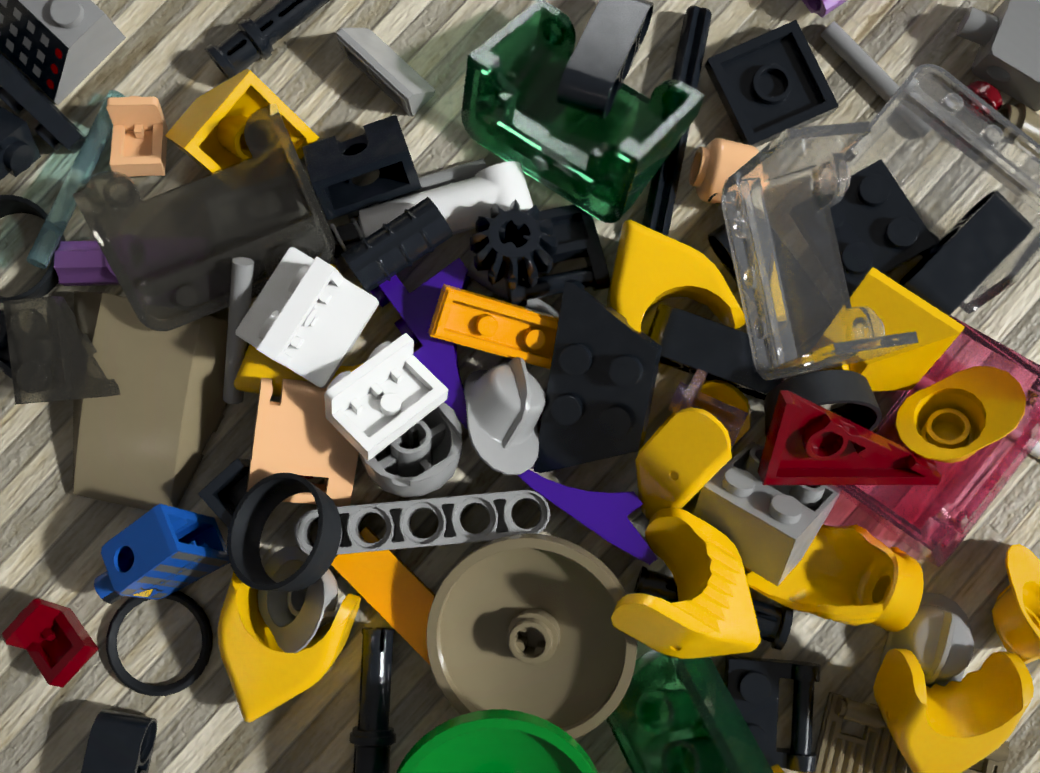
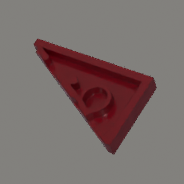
M780 390L757 471L763 485H939L942 478L934 461L925 459L909 449L788 390Z

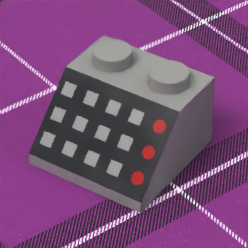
M0 0V50L58 105L126 38L109 17L91 0Z

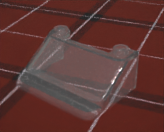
M934 64L920 65L896 90L816 184L814 189L821 193L882 159L927 229L939 239L976 203L997 189L1034 228L959 306L966 313L971 314L1015 284L1040 250V144L944 68Z

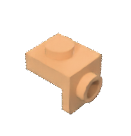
M141 96L108 98L106 109L113 124L110 167L114 177L165 176L167 137L165 135L168 132V127L158 98Z

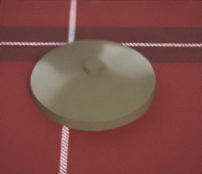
M527 533L505 536L490 541L465 556L452 569L442 582L431 605L427 623V650L431 669L437 684L446 699L460 715L489 709L521 711L545 719L560 727L573 739H577L592 731L612 714L630 685L636 664L638 641L616 629L612 625L611 620L617 602L627 594L613 572L601 560L570 541L549 535Z

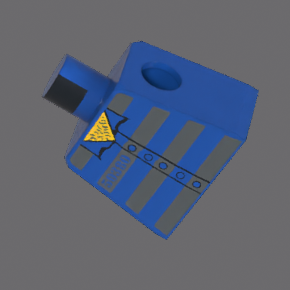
M158 504L102 546L101 555L107 571L95 578L94 587L99 597L109 604L116 602L124 596L158 600L229 564L227 547L215 518Z

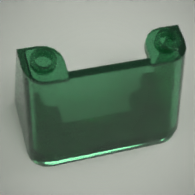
M537 0L468 55L461 111L462 123L470 137L481 146L507 162H520L525 174L594 218L605 223L617 222L630 210L693 123L700 111L705 95L676 79H667L661 82L654 89L650 98L623 83L606 119L557 103L559 84L566 65L574 52L576 32L570 18L544 0Z

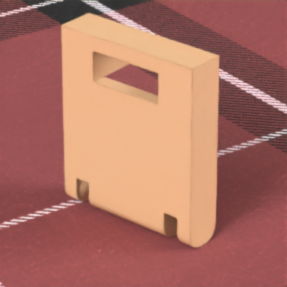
M261 377L247 492L260 480L276 473L325 477V484H312L326 493L336 506H350L359 452L326 419L324 394L327 387L320 388L309 381L283 379L280 402L270 401L273 394L272 379ZM309 492L294 494L282 501L316 504L312 493Z

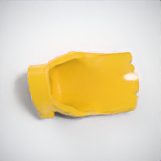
M823 524L802 560L778 586L745 567L748 572L746 573L748 586L783 606L852 626L871 623L889 632H898L910 624L919 609L923 594V572L918 561L898 547H887L883 542L872 536L867 529L858 525L829 526Z

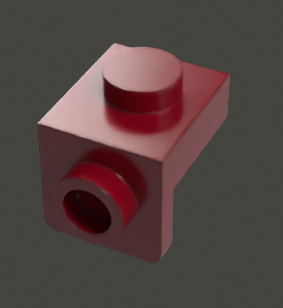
M39 598L32 600L1 634L2 639L7 645L26 649L49 685L62 688L99 649L71 608Z

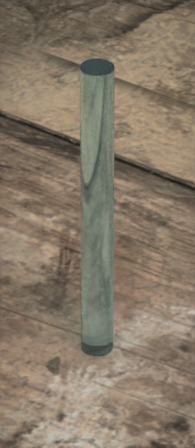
M108 91L28 254L27 262L38 268H47L112 134L113 124L106 106L107 99L110 97H125L118 91Z

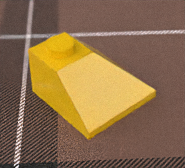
M249 69L243 70L196 98L165 135L199 166L232 192L286 177L303 158L302 147L319 139Z
M872 267L823 334L804 364L814 371L848 370L857 372L866 377L872 391L912 390L960 335L965 326Z

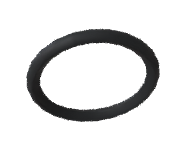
M176 591L166 596L165 599L177 601L195 616L202 634V648L199 659L193 669L175 683L156 686L142 683L125 670L119 659L117 635L121 623L134 607L151 599L137 597L127 599L118 608L110 621L106 635V653L109 664L116 677L125 686L137 693L148 696H168L178 693L192 685L203 673L209 662L213 648V633L210 621L203 608L193 598L181 591Z

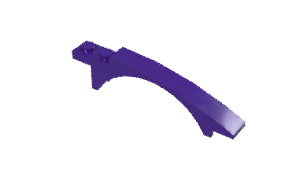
M457 258L411 293L408 292L397 275H394L390 281H385L370 292L377 298L382 308L391 302L401 316L394 323L402 335L407 333L414 340V345L418 342L423 345L413 355L448 388L447 400L444 402L454 410L458 420L468 430L464 387L457 360V344L431 337L428 333L443 284L467 290L470 282V277L467 276L469 271L461 259ZM531 470L517 475L535 492L542 495L609 543L649 565L658 559L627 518L629 514L643 505L634 491L605 493L581 490L548 480Z

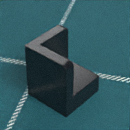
M237 458L198 493L228 528L236 507L247 493L249 459Z

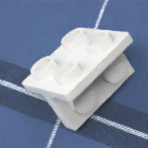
M291 247L287 250L235 333L239 338L257 348L256 350L272 360L286 366L316 386L326 388L377 309L379 301L376 297L345 279L335 267L317 256L313 259L295 247Z

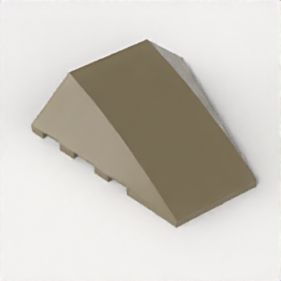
M74 291L73 495L147 511L158 504L177 508L204 456L202 452L212 433H216L224 417L222 413L228 404L223 400L228 321L203 313L103 292Z

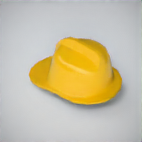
M974 366L958 371L906 398L897 412L896 429L900 440L911 452L925 459L945 463L964 461L974 455L977 450L1002 439L1016 429L1025 414L1026 396L1021 384L1009 372L991 366Z
M1021 544L1011 545L1006 552L1005 566L1010 585L998 595L992 609V617L996 632L1006 651L1017 654L1024 664H1028L1040 659V560L1030 549Z

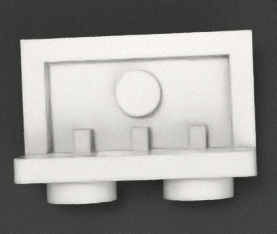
M407 333L392 343L386 341L380 344L370 354L368 360L354 371H345L336 376L324 394L326 419L367 461L447 400L448 388L413 355L414 340Z

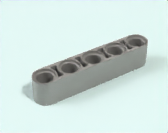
M530 490L337 507L341 520V539L336 555L493 541L516 534H539L549 522L550 509L548 502L542 495ZM530 500L538 506L540 519L533 528L522 529L513 522L511 512L514 504L518 501ZM473 504L485 507L490 515V524L487 529L478 534L465 531L460 521L463 510ZM318 509L307 511L299 518L295 525L294 536L296 543L307 554H310L314 546L310 538V528L319 519ZM430 509L438 517V529L431 537L419 538L412 532L410 526L411 519L418 510ZM376 513L385 520L387 526L386 533L380 541L369 543L361 536L360 526L365 517Z

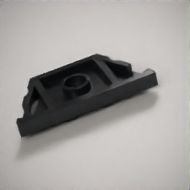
M570 279L565 281L539 434L538 458L534 465V472L538 473L638 452L644 446L662 347L644 332L633 329L625 317L611 306H604L584 290L586 286L577 280Z

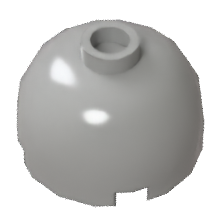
M443 402L369 461L360 453L359 456L370 479L384 491L401 497L423 496L440 489L453 477L462 455L461 423L454 410Z

